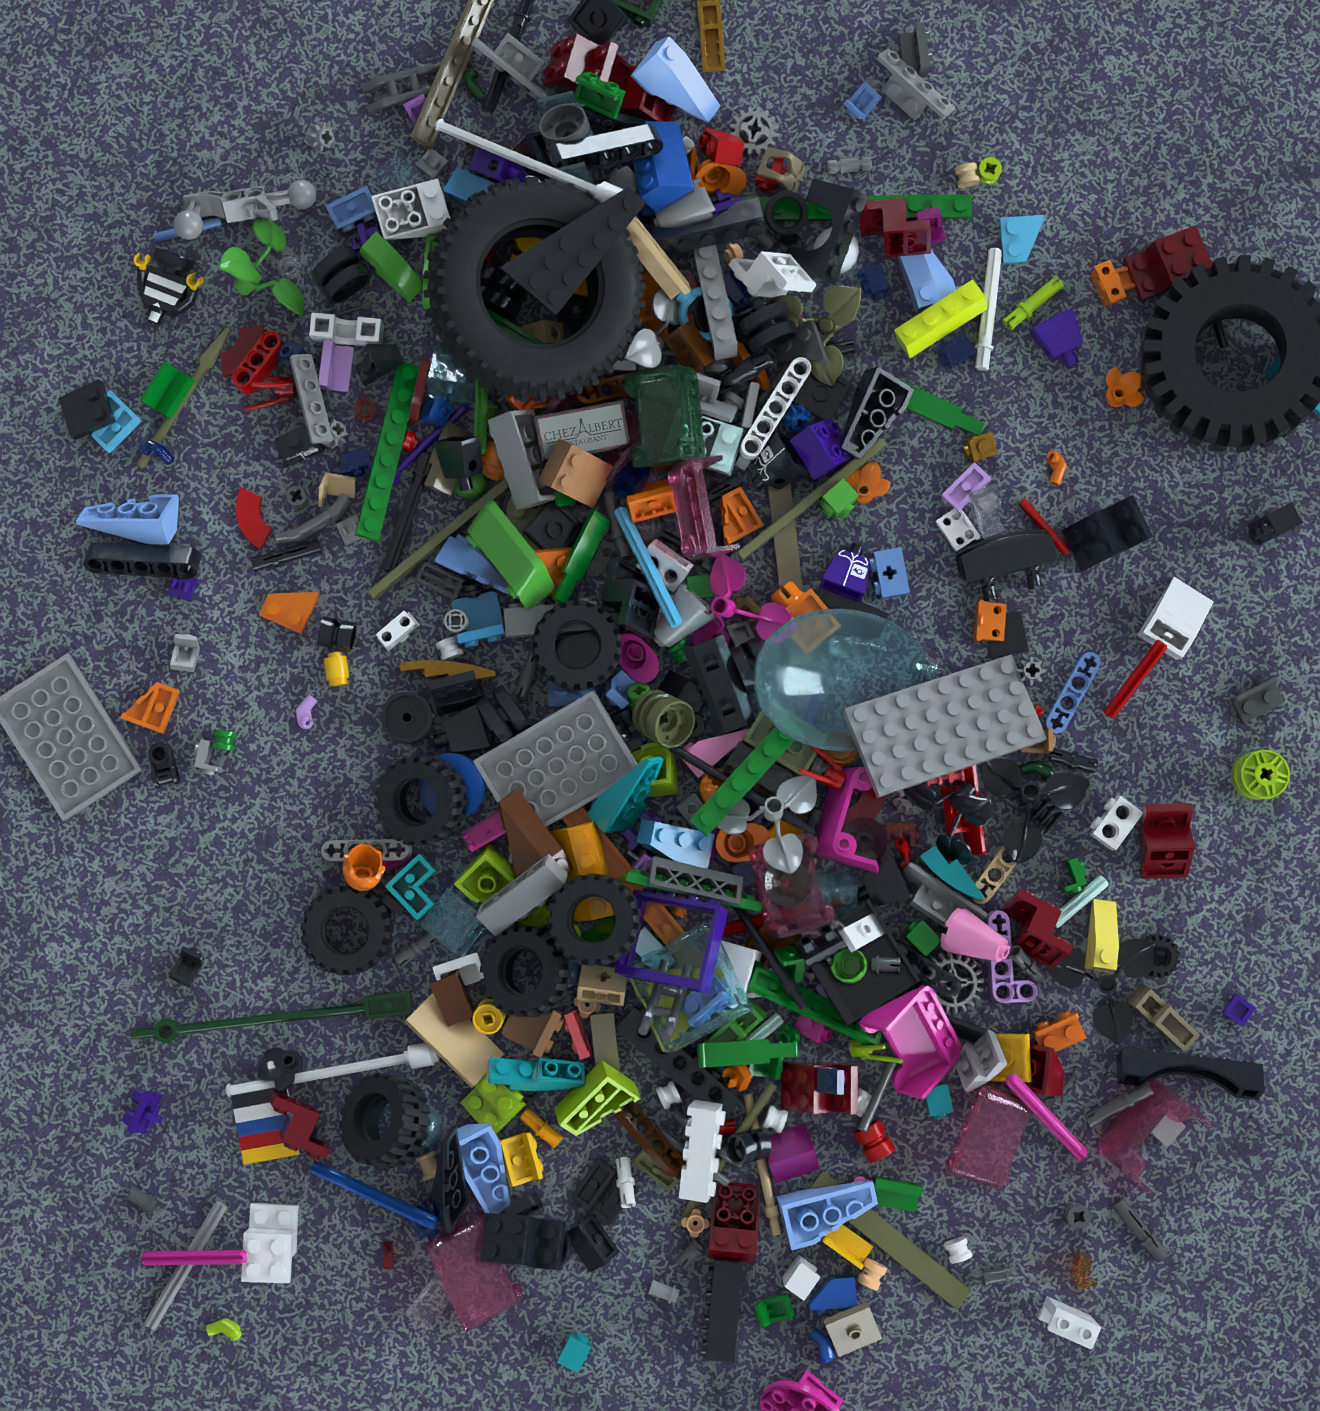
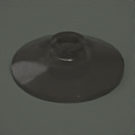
M867 817L857 818L848 823L844 828L843 832L852 835L856 840L857 848L855 855L878 860L886 851L888 844L887 833L878 821ZM862 835H866L868 837V841L866 843H861L859 841V838Z
M800 863L795 872L790 874L770 866L764 877V887L767 895L772 901L782 906H793L803 901L808 895L811 886L809 872L802 863ZM783 878H787L789 881L787 887L782 885Z

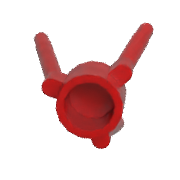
M268 375L265 380L275 381V383L252 382V387L275 388V395L280 396V398L244 407L243 411L247 412L278 403H288L289 398L295 397L294 379Z
M804 738V742L829 763L832 768L827 767L823 776L804 769H799V773L816 779V782L839 790L846 777V774L841 772L843 766L835 763L808 738Z

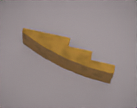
M696 0L702 72L725 71L720 0Z
M436 660L399 662L402 673L424 670L427 679L452 676L474 670L477 681L497 678V673L493 670L459 662Z

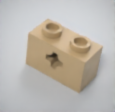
M582 965L577 1000L624 1006L627 977L614 973L615 967Z

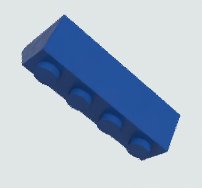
M645 121L640 124L654 125L664 145L662 151L657 155L632 160L640 198L656 213L694 190L682 133L677 122Z

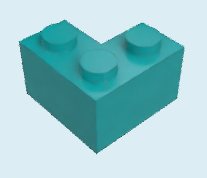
M419 853L385 887L416 920H420L437 904L421 886L438 870L422 853Z

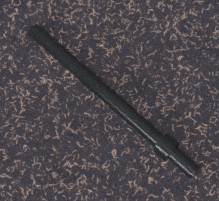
M732 907L782 982V988L787 996H791L799 1010L804 1009L807 1003L798 991V985L794 980L790 979L747 912L743 909Z

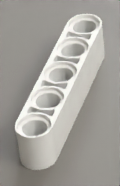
M798 357L788 367L740 445L739 452L744 459L753 460L760 454L811 371V364L807 359ZM801 365L805 369V374H796L794 366ZM784 384L790 385L793 393L785 394L781 386ZM777 404L780 406L781 412L779 414L772 413L769 405ZM760 423L766 424L769 432L766 434L760 433L757 425ZM753 443L757 451L755 453L747 452L745 444Z

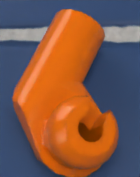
M1052 450L1046 456L1053 470L1049 482L1060 486L1067 465L1062 455Z

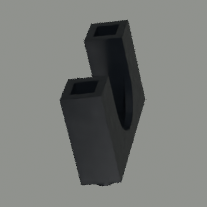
M813 178L805 201L831 212L833 218L831 234L827 241L815 250H805L789 245L786 254H791L810 278L835 285L868 196L852 188Z

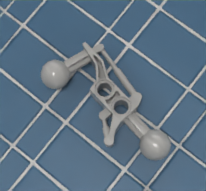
M297 180L290 185L288 190L265 193L263 185L228 192L206 191L183 195L186 210L181 211L175 216L173 221L174 230L181 238L192 240L202 233L203 221L201 217L203 216L225 218L227 223L259 217L276 221L278 220L276 206L292 204L298 209H307L315 202L317 192L310 182Z

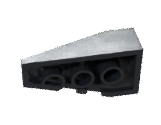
M878 366L865 370L856 388L839 448L856 459H860L877 441V438L883 431L892 425L891 423L894 419L904 412L914 389Z
M452 1126L442 1141L430 1194V1202L433 1205L434 1214L438 1217V1221L446 1233L452 1232L469 1204L457 1126Z

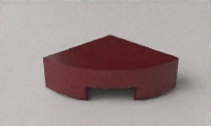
M393 1240L384 1241L383 1268L390 1269L395 1265Z

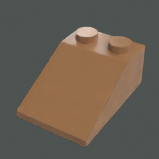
M559 438L538 481L594 508L614 466Z

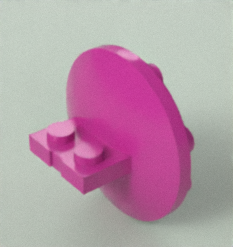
M805 1370L797 1382L781 1380L769 1384L761 1395L760 1408L761 1411H840L839 1407L843 1400L831 1389L824 1386L812 1373Z

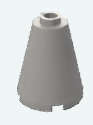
M700 177L692 181L694 190L659 212H655L656 218L653 219L655 226L680 228L693 226L715 218L712 212L716 210L705 187L699 188L698 183L702 182Z
M684 583L678 588L672 598L682 619V624L675 628L670 627L663 614L655 626V636L653 639L662 648L665 645L670 648L715 618L716 614L713 612L709 614L708 611L711 608L693 590L691 592L685 590L688 586Z

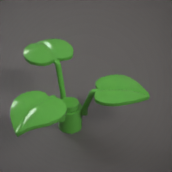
M258 218L253 223V231L261 242L267 244V248L254 265L250 263V258L245 251L237 247H231L222 255L218 270L225 271L236 277L235 287L239 293L245 296L249 295L254 289L260 291L262 288L273 286L272 293L275 298L291 311L303 316V295L292 281L281 278L278 282L273 280L261 284L262 277L256 269L272 247L277 251H282L285 248L286 237L281 228L273 221L266 218Z

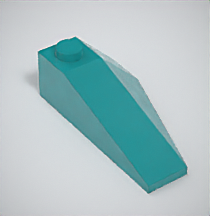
M661 756L646 758L592 802V807L587 815L604 833L626 830L629 827L634 828L636 826L637 819L644 813L647 806L644 800L651 795L652 789L650 784L657 779L664 760Z

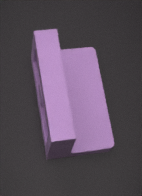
M324 340L318 380L321 389L340 392L349 391L354 354L353 347L336 345L333 340Z
M974 462L942 494L941 502L944 505L948 503L959 512L991 481V477Z

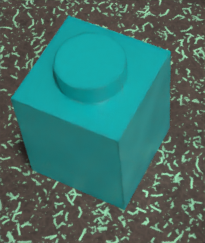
M946 1082L938 1083L925 1097L927 1114L930 1117L934 1116V1119L946 1118L948 1113L953 1112L949 1087Z
M578 1331L576 1334L571 1332L558 1356L557 1363L579 1373L592 1346V1342L589 1341L590 1338Z

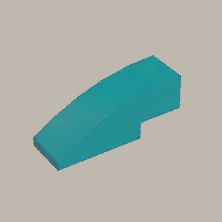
M933 846L920 856L929 869L950 887L981 902L985 900L983 894L957 859L948 864L936 846Z

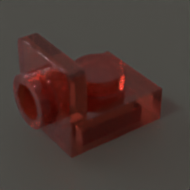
M884 823L885 832H890V837H904V832H908L909 846H915V842L919 841V828H915V823Z

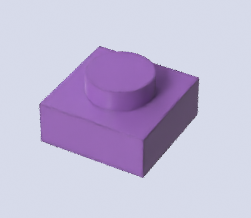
M424 94L403 104L414 126L426 101Z

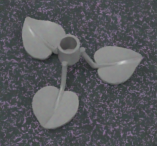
M662 288L654 294L651 305L652 311L659 321H664V324L655 332L649 329L638 331L634 335L632 344H629L625 359L650 369L660 363L662 355H674L672 351L662 350L664 343L658 335L668 327L669 323L674 326L680 324L678 318L680 303L676 300L677 296L671 300ZM678 361V367L683 368ZM706 366L697 372L708 377V374H705Z
M805 775L783 782L777 790L776 797L768 798L765 806H760L759 810L751 816H748L750 813L749 804L742 798L717 827L728 834H739L746 830L747 821H751L761 813H764L767 820L775 822L777 838H771L765 843L763 848L764 859L771 867L788 874L793 873L800 866L803 848L801 841L796 835L788 833L781 837L780 819L783 815V810L788 807L795 814H804L813 809L817 798L816 779Z

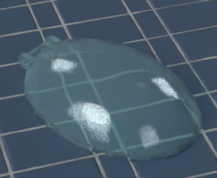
M817 610L804 613L785 622L773 631L764 642L754 666V690L763 713L776 728L790 738L825 750L858 751L842 711L845 708L922 684L924 670H926L925 682L934 680L939 666L925 664L927 653L920 645V640L910 631L901 628L892 620L858 610Z

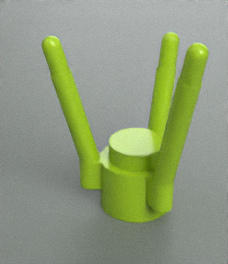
M855 1039L850 1040L849 1049L853 1058L861 1057V1060L870 1059L892 1063L903 1062L900 1058L872 1055L873 1050L885 1049L883 1044L866 1045Z

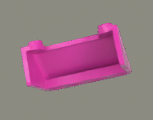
M921 986L867 1013L859 1022L862 1029L867 1033H875L877 1030L882 1031L895 1057L903 1060L902 1063H899L900 1066L894 1069L891 1076L893 1087L897 1093L925 1099L961 1057L962 1045L937 996L929 986Z

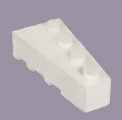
M694 1100L688 1106L687 1115L692 1117H689L685 1130V1135L689 1137V1141H686L683 1150V1160L686 1161V1165H683L681 1170L679 1198L707 1203L710 1197L715 1195L716 1182L712 1181L713 1174L717 1173L719 1168V1159L716 1158V1151L721 1149L722 1135L719 1134L720 1125L723 1126L725 1122L726 1111H722L723 1104Z

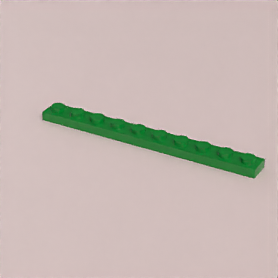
M971 194L879 195L867 197V200L875 201L905 198L906 220H917L916 213L926 208L937 206L941 212V219L972 218ZM746 197V198H743V200H747V199H751V198H756V197ZM759 197L764 222H766L764 211L771 197ZM785 199L779 201L774 206L773 218L776 222L799 220L800 209L794 201ZM806 201L809 211L807 221H833L829 210L818 208Z

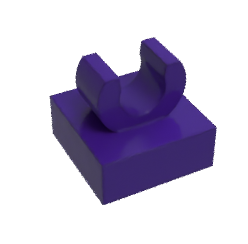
M172 578L167 594L191 601L198 579Z

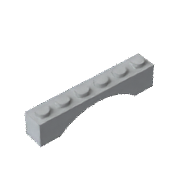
M712 245L691 250L702 291L714 359L721 360L737 357V340L717 247Z

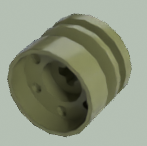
M657 689L643 694L636 702L633 709L632 722L639 734L652 739L662 746L673 748L683 744L689 738L695 725V715L693 708L688 703Z

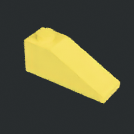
M1092 899L1085 969L1103 972L1117 970L1119 951L1116 902Z

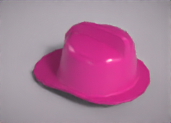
M621 634L622 650L618 664L635 681L640 683L651 682L658 674L659 662L647 640L635 634Z

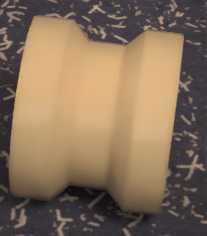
M965 163L954 169L959 179L957 181L958 188L972 187L980 183V177L976 174L978 169L976 163Z

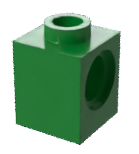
M913 920L904 929L907 932L904 937L925 957L941 942V938L923 920L918 922Z

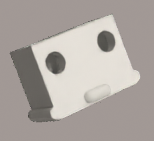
M953 508V510L935 522L955 552L961 550L974 540L978 541L980 539L979 533L962 509L957 512ZM943 520H949L950 525H944ZM956 539H962L963 544H957Z
M403 611L380 630L376 636L389 652L399 642L402 643L409 638V634L420 624L410 612ZM409 619V625L403 627V621ZM391 634V640L385 642L386 635Z

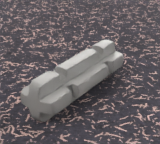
M862 157L860 160L858 158L840 159L838 162L837 160H829L827 162L829 174H835L838 171L840 173L858 172L859 169L869 171L872 168L871 157Z

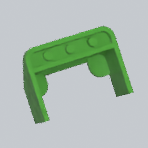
M492 499L484 504L467 529L468 536L465 538L473 548H479L485 553L506 580L508 586L505 588L513 599L518 597L524 609L529 611L552 594L556 587L541 559Z

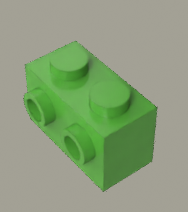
M843 478L822 496L819 503L822 506L820 511L827 519L832 517L835 521L840 517L842 520L854 508L853 504L859 495Z

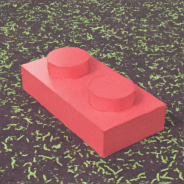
M579 1010L570 1011L564 1015V1027L571 1034L573 1051L576 1055H579L581 1060L591 1056L594 1051Z

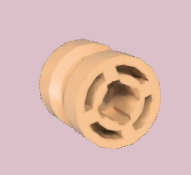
M866 1258L863 1263L864 1271L858 1274L856 1280L866 1287L877 1291L881 1284L879 1279L885 1275L888 1268L870 1258Z

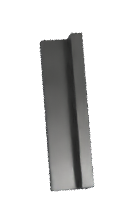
M655 856L647 862L645 872L649 873V886L736 906L740 904L743 877ZM655 875H664L670 879L665 882L655 880ZM677 879L686 880L692 884L684 887L681 886ZM699 884L708 885L715 889L711 892H706ZM722 889L733 891L735 893L734 898L727 897Z

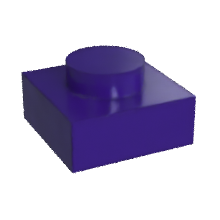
M1233 994L1221 1013L1243 1027L1256 1007L1239 995Z

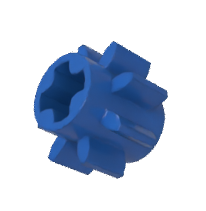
M802 404L799 406L790 405L784 414L786 419L782 421L785 428H789L791 433L795 431L802 432L808 425H811L808 418L812 415Z

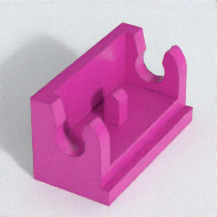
M499 811L462 832V836L467 841L471 852H475L507 834L503 829Z

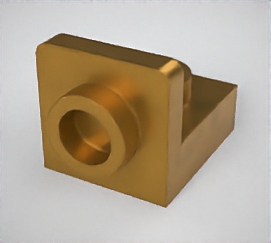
M992 432L964 439L963 453L965 458L969 459L972 463L998 454Z

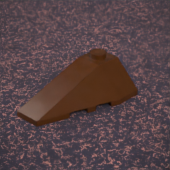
M514 789L498 802L503 829L507 832L509 841L507 847L508 852L512 855L514 864L512 870L515 878L547 854H550L567 873L573 869L561 846L517 789Z

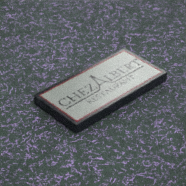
M623 400L532 417L540 463L548 461L559 438L590 454L631 446Z

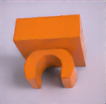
M747 1065L728 1067L724 1069L721 1075L723 1078L729 1076L731 1079L727 1084L728 1088L736 1087L738 1092L746 1090L753 1077Z

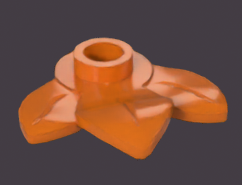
M1113 367L1108 371L1105 377V383L1108 387L1105 399L1110 406L1121 407L1125 404L1136 407L1144 401L1145 397L1138 391L1142 383L1139 373L1128 372L1123 375L1117 367Z
M877 462L867 463L861 470L858 469L845 479L859 495L856 502L860 504L869 503L874 497L885 495L891 483L886 479H880L881 469ZM865 489L867 493L862 494L859 490Z

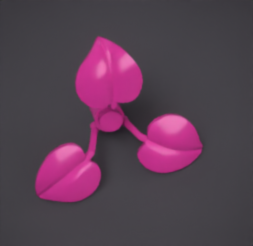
M719 553L710 575L711 589L716 595L720 596L716 597L711 603V610L716 614L715 618L718 619L719 623L716 620H711L697 629L693 635V643L696 645L701 643L702 639L706 641L712 639L714 634L722 633L727 645H729L730 636L723 630L725 624L722 617L729 618L734 613L759 620L756 625V631L760 638L769 642L778 641L791 632L794 627L793 618L784 606L774 602L764 604L761 607L760 616L737 609L735 603L727 598L731 597V591H739L743 587L746 580V572L738 561L724 553Z

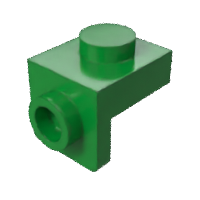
M1077 857L1065 860L1073 883L1062 886L1060 889L1061 892L1068 891L1069 895L1082 891L1081 886L1087 884L1084 876L1086 868L1082 860L1078 861Z
M795 946L775 949L774 955L784 965V970L790 979L796 983H802L806 965L799 950Z
M770 1058V1063L750 1064L747 1067L752 1076L769 1077L779 1080L783 1070V1059Z
M788 1293L763 1298L754 1305L755 1318L761 1328H766L771 1323L792 1319L795 1316Z

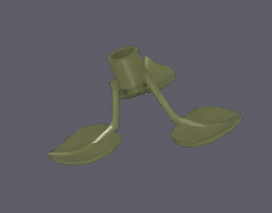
M846 286L830 288L824 295L823 300L824 309L830 314L818 318L800 317L803 312V305L793 296L780 295L772 298L768 302L769 305L781 301L786 303L790 312L786 320H793L797 327L798 321L809 322L812 320L819 322L820 329L827 334L822 343L828 361H809L811 372L822 383L830 386L835 385L843 369V355L837 347L833 345L826 346V343L834 336L833 332L841 330L843 326L851 323L855 318L860 305L861 288Z

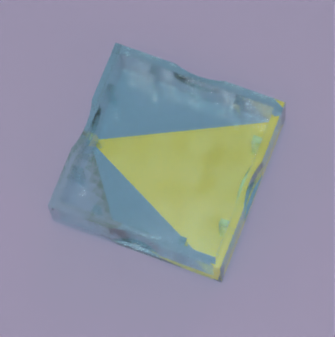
M704 922L676 937L665 947L651 951L633 961L632 967L658 971L661 959L670 961L668 974L681 976L685 964L693 966L690 978L698 980L711 924ZM722 942L714 974L727 988V992L732 995L728 1000L729 1004L719 1012L715 1011L710 1016V1021L698 1027L690 1026L688 1023L689 1019L680 1010L675 1031L668 1041L663 1040L661 1037L667 1018L654 1015L651 1027L663 1052L674 1053L753 1010ZM629 978L638 998L642 1001L645 1009H647L655 983ZM687 990L685 997H687L692 991ZM661 995L657 1006L671 1009L674 997Z

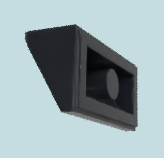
M946 1014L959 1038L976 1043L985 1032L981 1026Z

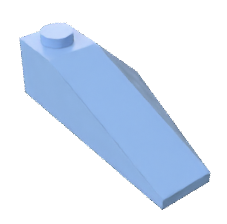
M156 494L149 496V501L136 503L134 498L128 499L127 503L119 507H115L114 503L85 507L77 518L76 523L80 526L145 544H169L177 531L178 495Z
M872 1180L799 1190L776 1196L791 1250L816 1244L831 1231L835 1232L840 1228L839 1226L851 1218H857L878 1204Z

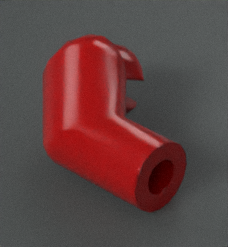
M904 838L896 839L895 846L902 857L899 860L904 869L909 862L913 863L911 850Z

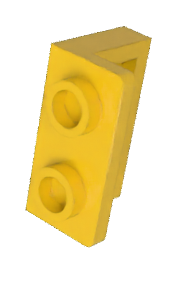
M522 1132L499 1140L509 1187H515L532 1180L543 1179V1165L536 1153L537 1143L530 1132Z

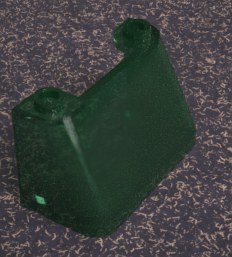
M668 365L625 374V391L630 397L637 399L641 434V444L636 445L631 453L633 467L647 468L702 461L705 456L699 383L695 370L690 367Z

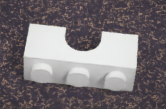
M311 314L309 336L313 342L323 343L324 340H333L335 344L366 347V344H383L384 324L381 319L358 317L357 320H344L337 318L333 314Z

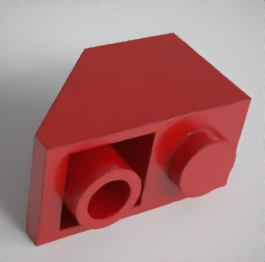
M704 127L703 134L699 137L700 150L714 163L740 165L744 142L740 138L708 127Z

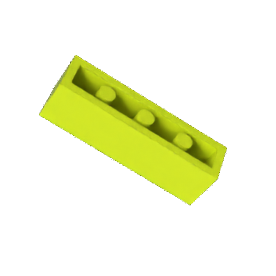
M972 279L896 328L894 331L898 343L909 358L914 357L987 310L986 297Z

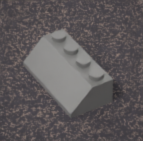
M534 409L509 411L487 420L490 435L494 439L497 448V457L502 463L504 478L509 485L511 500L516 506V510L556 500V490L538 481L546 463H540L532 417L536 416Z

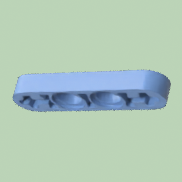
M1087 652L1079 658L1045 720L1046 729L1052 728L1053 724L1050 720L1056 719L1059 713L1055 712L1056 708L1061 713L1068 714L1067 718L1064 715L1060 718L1059 723L1062 726L1061 728L1056 727L1053 729V734L1061 733L1066 729L1101 664L1097 654ZM1092 657V663L1095 666L1089 667L1086 671L1087 674H1090L1088 678L1084 673L1077 672L1078 668L1081 671L1084 670L1086 666L1084 659ZM1074 677H1081L1083 679L1084 687L1077 690L1072 686ZM1063 697H1070L1072 699L1073 706L1071 709L1066 710L1062 708L1061 699Z

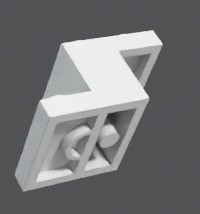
M760 252L756 260L733 258L729 263V267L734 271V276L742 281L747 287V291L755 297L773 298L786 295L789 290L812 292L816 287V283L791 254Z
M250 1204L249 1229L243 1235V1250L247 1252V1262L242 1264L241 1282H291L292 1257L297 1251L299 1205Z

